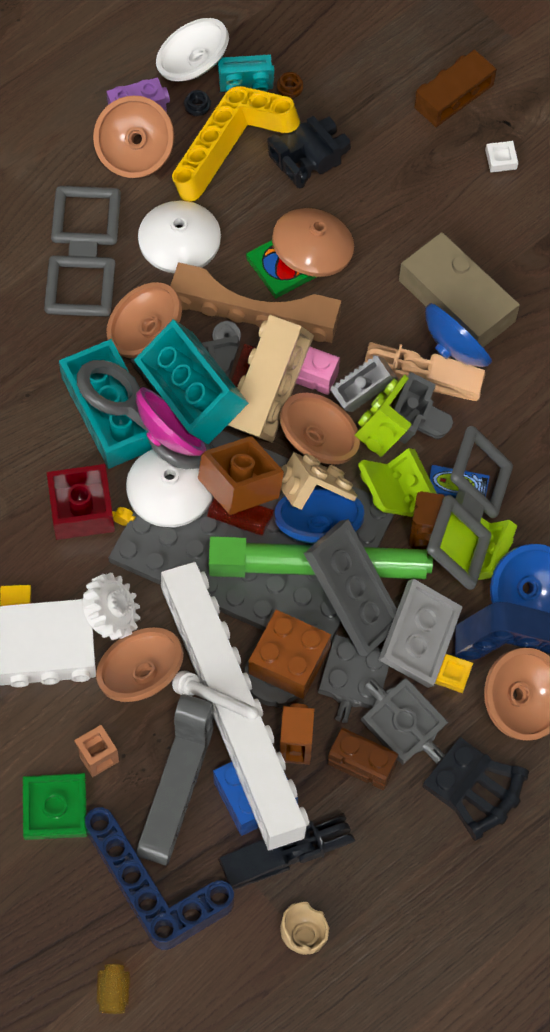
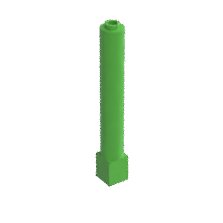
M210 537L209 576L245 578V573L315 575L304 555L312 545L246 543V538ZM364 547L380 578L426 579V573L432 574L433 557L427 555V549Z

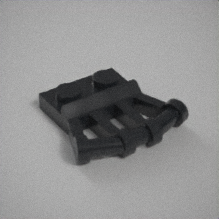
M460 737L423 783V788L453 809L471 837L477 841L483 837L484 832L498 824L503 825L508 819L507 814L509 811L519 805L523 782L528 779L529 771L520 766H509L492 761L487 754L484 755ZM489 771L511 778L509 790L504 789L484 773ZM477 783L502 800L497 807L492 806L472 791ZM463 800H467L486 814L487 817L476 823L463 805Z

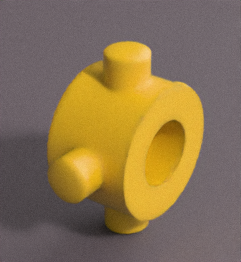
M118 507L116 512L112 511L113 520L122 526H126L130 520L134 521L136 516H132L133 512L124 507Z

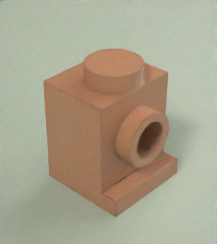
M102 725L74 740L78 747L80 759L92 778L119 762L117 748Z

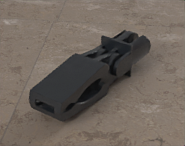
M341 813L314 824L310 821V824L306 826L305 838L268 851L263 839L220 857L219 862L227 882L235 890L290 870L289 865L299 861L300 863H305L319 857L324 858L325 853L355 842L354 836L348 834L351 831L349 824L343 823L346 820L345 814ZM312 831L313 837H311L308 832Z

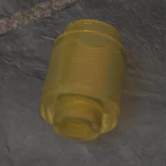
M108 964L104 966V970L98 971L96 1004L99 1005L100 1013L123 1014L125 1013L126 1005H129L130 972L124 971L123 965Z

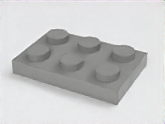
M415 579L409 580L378 660L427 688L434 686L462 606Z

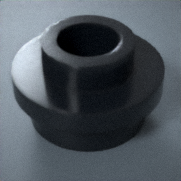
M201 90L191 91L184 100L185 110L193 116H202L211 107L210 98Z

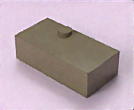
M443 232L401 263L399 282L425 306L433 303L449 314L482 347H485L516 322L520 304Z

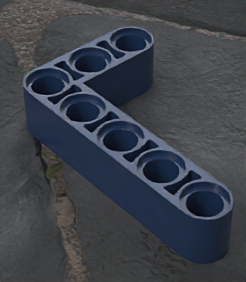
M496 602L455 626V656L463 660L479 659L506 643L524 648H533L550 654V613L508 602Z
M97 807L88 812L85 818L88 836L156 948L161 950L171 949L232 911L234 907L233 888L229 883L218 880L169 908L112 813L103 807ZM99 820H104L108 823L107 828L102 831H96L92 826ZM115 846H120L125 850L119 857L109 856L108 851ZM134 872L141 877L138 882L128 884L123 880L128 873ZM223 893L228 897V901L222 905H217L211 901V898L214 894ZM146 899H152L157 903L156 907L150 911L142 910L139 906ZM190 909H195L201 913L200 918L196 921H188L183 916ZM161 926H169L173 929L172 935L167 938L158 937L156 931Z

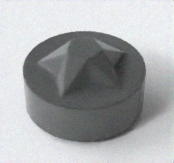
M223 321L215 326L212 336L213 340L238 335L240 342L241 332L235 323Z

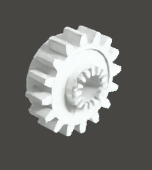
M113 573L102 574L93 578L92 582L86 585L88 590L83 594V610L88 623L97 633L101 634L104 638L110 636L111 640L114 641L131 635L132 631L138 628L135 622L140 620V616L136 613V609H139L140 605L134 603L133 599L136 597V594H130V584L126 583L123 585L121 576L114 577Z

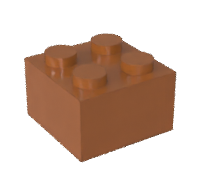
M252 436L206 450L201 455L198 479L227 513L231 515L278 499L284 471Z
M276 609L249 659V674L304 700L330 650L331 634Z

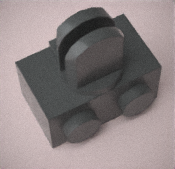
M410 372L407 375L409 379L390 406L412 424L398 441L406 444L416 434L417 430L434 439H441L452 428V416L432 406L434 401L430 400L436 384Z

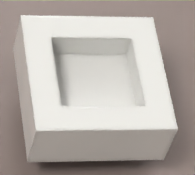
M513 141L486 144L485 151L490 172L517 169L518 160Z

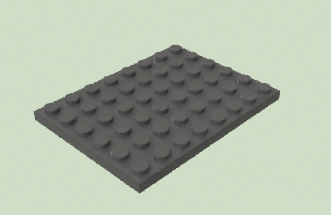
M222 430L210 442L211 449L242 438ZM263 448L281 468L288 463V458ZM169 474L165 476V478L171 480L175 478V476ZM353 486L352 489L364 506V522L356 531V534L363 547L379 548L395 514L380 511L373 503L372 494ZM280 490L278 499L231 515L213 497L210 506L201 517L179 527L156 526L142 519L134 511L132 516H136L135 520H130L108 557L109 563L161 585V572L196 562L199 571H204L209 582V589L207 590L210 597L215 596L220 612L262 631H265L276 609L331 634V643L342 623L316 575L245 573V578L209 576L210 537L246 538V543L314 545L313 543L301 542L291 538L277 526L275 522V507L285 496L282 490Z

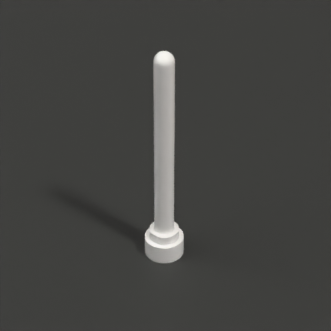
M180 671L173 679V689L179 695H197L251 720L256 719L259 715L256 707L201 684L198 676L189 671Z

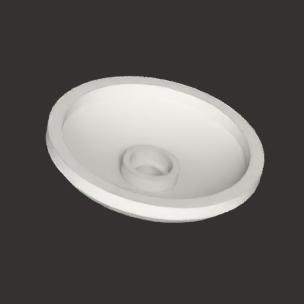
M214 18L198 19L180 27L161 46L156 58L158 71L164 78L170 81H188L205 74L219 62L226 51L229 41L227 28L221 21Z
M171 201L155 207L144 217L139 227L138 241L143 256L150 264L160 270L175 273L178 262L201 268L206 266L219 250L221 232L216 218L203 206L189 201Z
M153 449L135 461L127 476L126 491L131 507L142 519L156 526L179 527L195 521L208 509L213 500V495L199 481V468L186 470L175 467L164 461ZM171 474L174 475L175 478L168 480L165 478V476Z

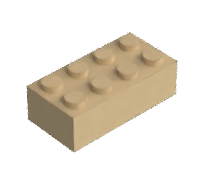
M269 315L268 320L263 321L259 329V337L261 338L258 346L253 348L249 355L248 364L250 367L246 376H242L238 384V390L249 404L228 425L273 443L280 425L281 408L286 400L291 397L314 335L300 325Z

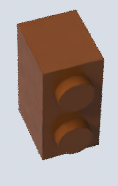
M291 704L290 707L283 706L280 752L285 763L310 765L315 709L308 708L307 705Z

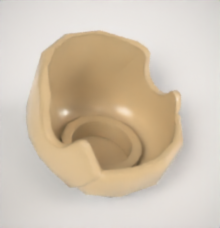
M303 901L291 904L284 912L280 932L282 940L288 948L299 954L307 955L318 952L327 943L329 926L322 911L313 909L308 902Z

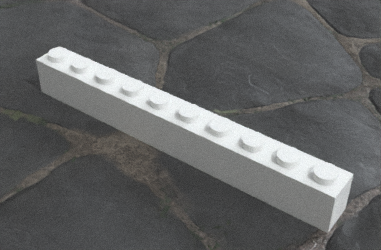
M196 562L161 572V589L200 683L254 706L259 711L258 717L251 720L213 703L214 719L268 851L304 839L306 826L309 825L306 810L304 807L299 808L296 802L297 790L292 779L287 780L284 758L281 752H275L272 744L274 743L273 732L270 726H265L262 721L263 710L257 698L253 699L251 695L252 684L247 672L242 673L239 666L241 658L238 649L230 645L228 640L230 639L229 628L225 621L221 622L219 619V605L215 596L210 597L207 590L209 589V582L205 572L199 571Z

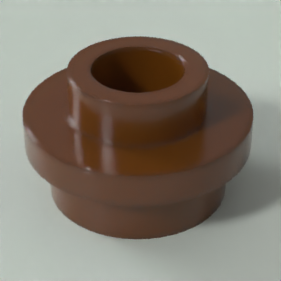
M286 72L278 79L277 90L282 96L297 97L303 91V81L297 73Z

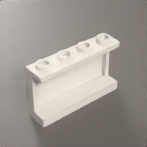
M83 599L0 606V686L25 687L29 683L36 682L52 685L58 683L59 680L70 679L75 682H85L90 678L96 677L93 628L85 617Z

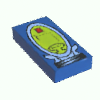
M432 465L430 481L436 493L443 494L444 496L451 495L456 499L459 488L451 481L453 469ZM465 471L463 476L486 497L489 475Z

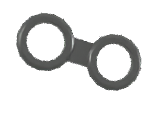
M92 360L81 366L77 373V386L82 396L93 407L115 416L127 415L144 428L147 433L149 432L140 418L136 403V393L139 391L140 386L126 369L116 363L105 360ZM94 373H103L116 378L125 386L129 400L114 402L102 397L94 390L90 383V376ZM148 438L153 450L169 464L186 470L198 469L200 467L201 456L178 454L162 444L159 447L156 446ZM204 443L206 450L211 449V443Z

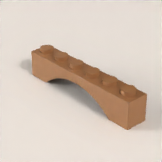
M180 262L177 264L170 285L181 299L182 310H195L207 316L216 315L228 318L236 323L254 324L259 328L263 321H267L269 315L302 326L314 335L312 340L317 342L326 341L332 343L341 312V300L316 294L287 302H265L249 299L222 286L205 268Z

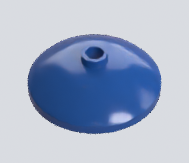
M429 303L425 307L428 330L438 344L435 349L445 359L451 356L465 365L487 367L491 364L492 359L485 349L455 319L433 303Z
M323 487L314 488L302 510L292 506L286 496L275 507V522L279 529L291 538L306 543L315 544L341 520L349 519L355 532L364 522V506L358 498L352 501Z
M526 544L512 549L503 556L491 578L490 595L492 603L508 602L550 613V547L542 544ZM528 582L530 589L525 593L523 585Z

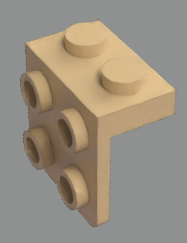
M293 452L288 463L282 466L284 475L281 490L290 504L301 510L316 485L352 501H355L358 496L352 489L353 484L344 478L345 473L333 465H329L327 468L321 465L317 458L309 454H305L303 457Z

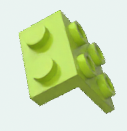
M405 374L398 381L393 378L383 392L381 391L373 400L370 411L367 410L357 422L361 427L354 436L380 457L412 425L389 406L409 379Z
M408 448L388 464L362 460L358 463L361 478L368 485L373 495V503L382 512L413 517L417 493L420 491L436 493L415 449Z
M451 512L440 548L468 573L479 537ZM481 518L480 523L491 532V540L478 580L492 578L497 564L508 553L517 529V525L510 520L489 523Z

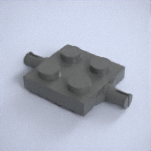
M335 635L318 693L332 697L340 703L335 719L340 722L343 711H345L342 723H347L352 707L372 709L376 699L364 686L374 678L383 688L389 666L378 660L382 649L376 647L369 655L360 656L351 639Z
M374 678L364 686L376 701L372 709L360 720L386 748L399 754L397 760L402 765L414 754L420 753L423 750L435 764L445 756L433 741L437 733L448 722L407 678L403 679L396 687L387 691Z

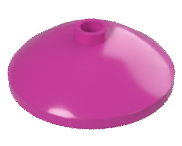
M142 387L136 393V403L140 418L149 431L146 435L150 441L158 447L162 444L176 453L201 456L206 451L204 442L188 433L163 398L147 388Z

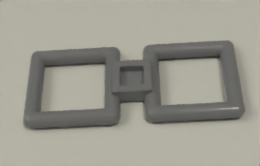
M58 186L56 188L51 240L54 243L70 244L68 256L53 255L49 258L44 311L47 314L103 317L111 314L115 260L109 257H97L98 245H114L117 243L121 191L118 188ZM66 197L110 199L107 234L63 232ZM59 267L104 268L101 305L56 303Z
M475 426L467 427L451 474V481L459 488L456 499L451 495L443 498L427 546L428 554L469 590L474 589L477 585L491 540V532L480 523L483 511L490 518L498 516L513 469L512 462ZM474 443L501 468L490 501L463 476ZM451 512L479 537L468 573L440 548Z

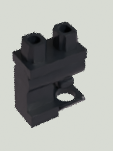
M312 116L307 119V122L299 124L298 128L293 132L286 133L280 137L274 134L267 138L270 158L299 189L305 186L307 180L311 177V171L316 170L319 174H323L333 166L334 168L341 164V156L351 149V143L345 133L332 138L331 135L337 133V126L330 116L320 121ZM299 161H300V168L296 165V163H298Z

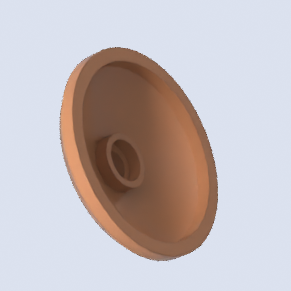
M125 96L110 103L99 115L93 134L94 147L100 161L113 173L126 178L146 177L158 171L170 157L174 145L173 124L167 112L155 101L142 96ZM136 135H141L142 141L139 144L134 143Z
M312 208L292 210L284 214L277 221L273 230L272 242L278 257L288 267L304 275L314 277L334 275L342 271L349 264L353 256L354 241L349 229L338 218L322 210Z
M159 282L147 283L135 288L125 295L112 311L107 324V340L112 339L120 356L136 358L173 319L180 322L182 302L179 295L169 285Z
M298 393L289 397L283 404L280 411L282 429L288 441L301 454H309L324 464L336 465L349 461L358 451L360 440L354 436L358 431L354 421L343 408L332 400L318 394Z
M155 627L140 629L132 632L129 636L119 639L104 653L98 664L96 680L101 691L110 699L120 702L140 701L159 693L171 683L182 665L184 657L182 644L171 631Z
M533 648L510 650L500 656L488 672L484 688L486 708L495 726L505 735L517 740L530 741L540 739L550 733V656L540 650ZM514 690H516L517 692L516 699H514L513 696Z

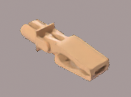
M373 342L368 344V351L366 352L364 362L368 363V359H373V355L384 358L397 376V380L404 374L407 376L412 372L436 384L433 392L472 401L480 399L481 388L485 378V370L465 365L450 358L445 359L438 354H432L430 360L420 357L417 352L402 349L401 344L399 349Z

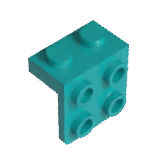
M271 55L223 57L219 60L220 92H227L236 86L265 92L268 89H273L275 70L274 65L271 63Z

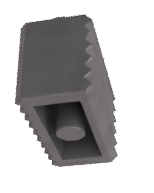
M373 355V359H368V363L364 362L363 366L359 365V369H354V373L350 372L349 376H345V380L340 379V383L336 382L335 386H331V391L345 411L353 412L384 390L393 378L396 380L398 378L384 358Z

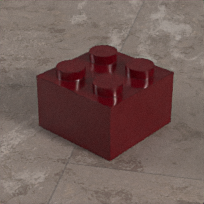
M105 464L47 472L56 540L115 532Z

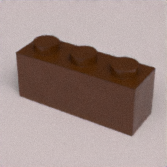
M474 49L469 54L460 56L450 68L441 70L436 78L428 84H422L416 91L414 108L437 128L494 85L497 69Z

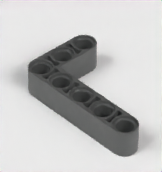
M186 694L181 695L174 716L175 739L136 853L139 858L165 866L168 865L214 728L213 702Z

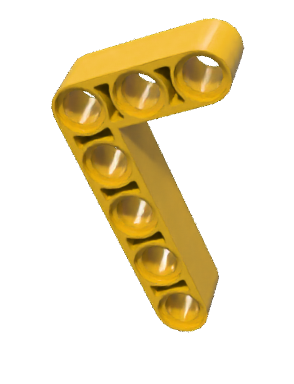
M242 86L229 89L172 174L173 182L181 199L191 202L203 194L247 125L281 133L295 131L300 124V119L293 100L287 96Z

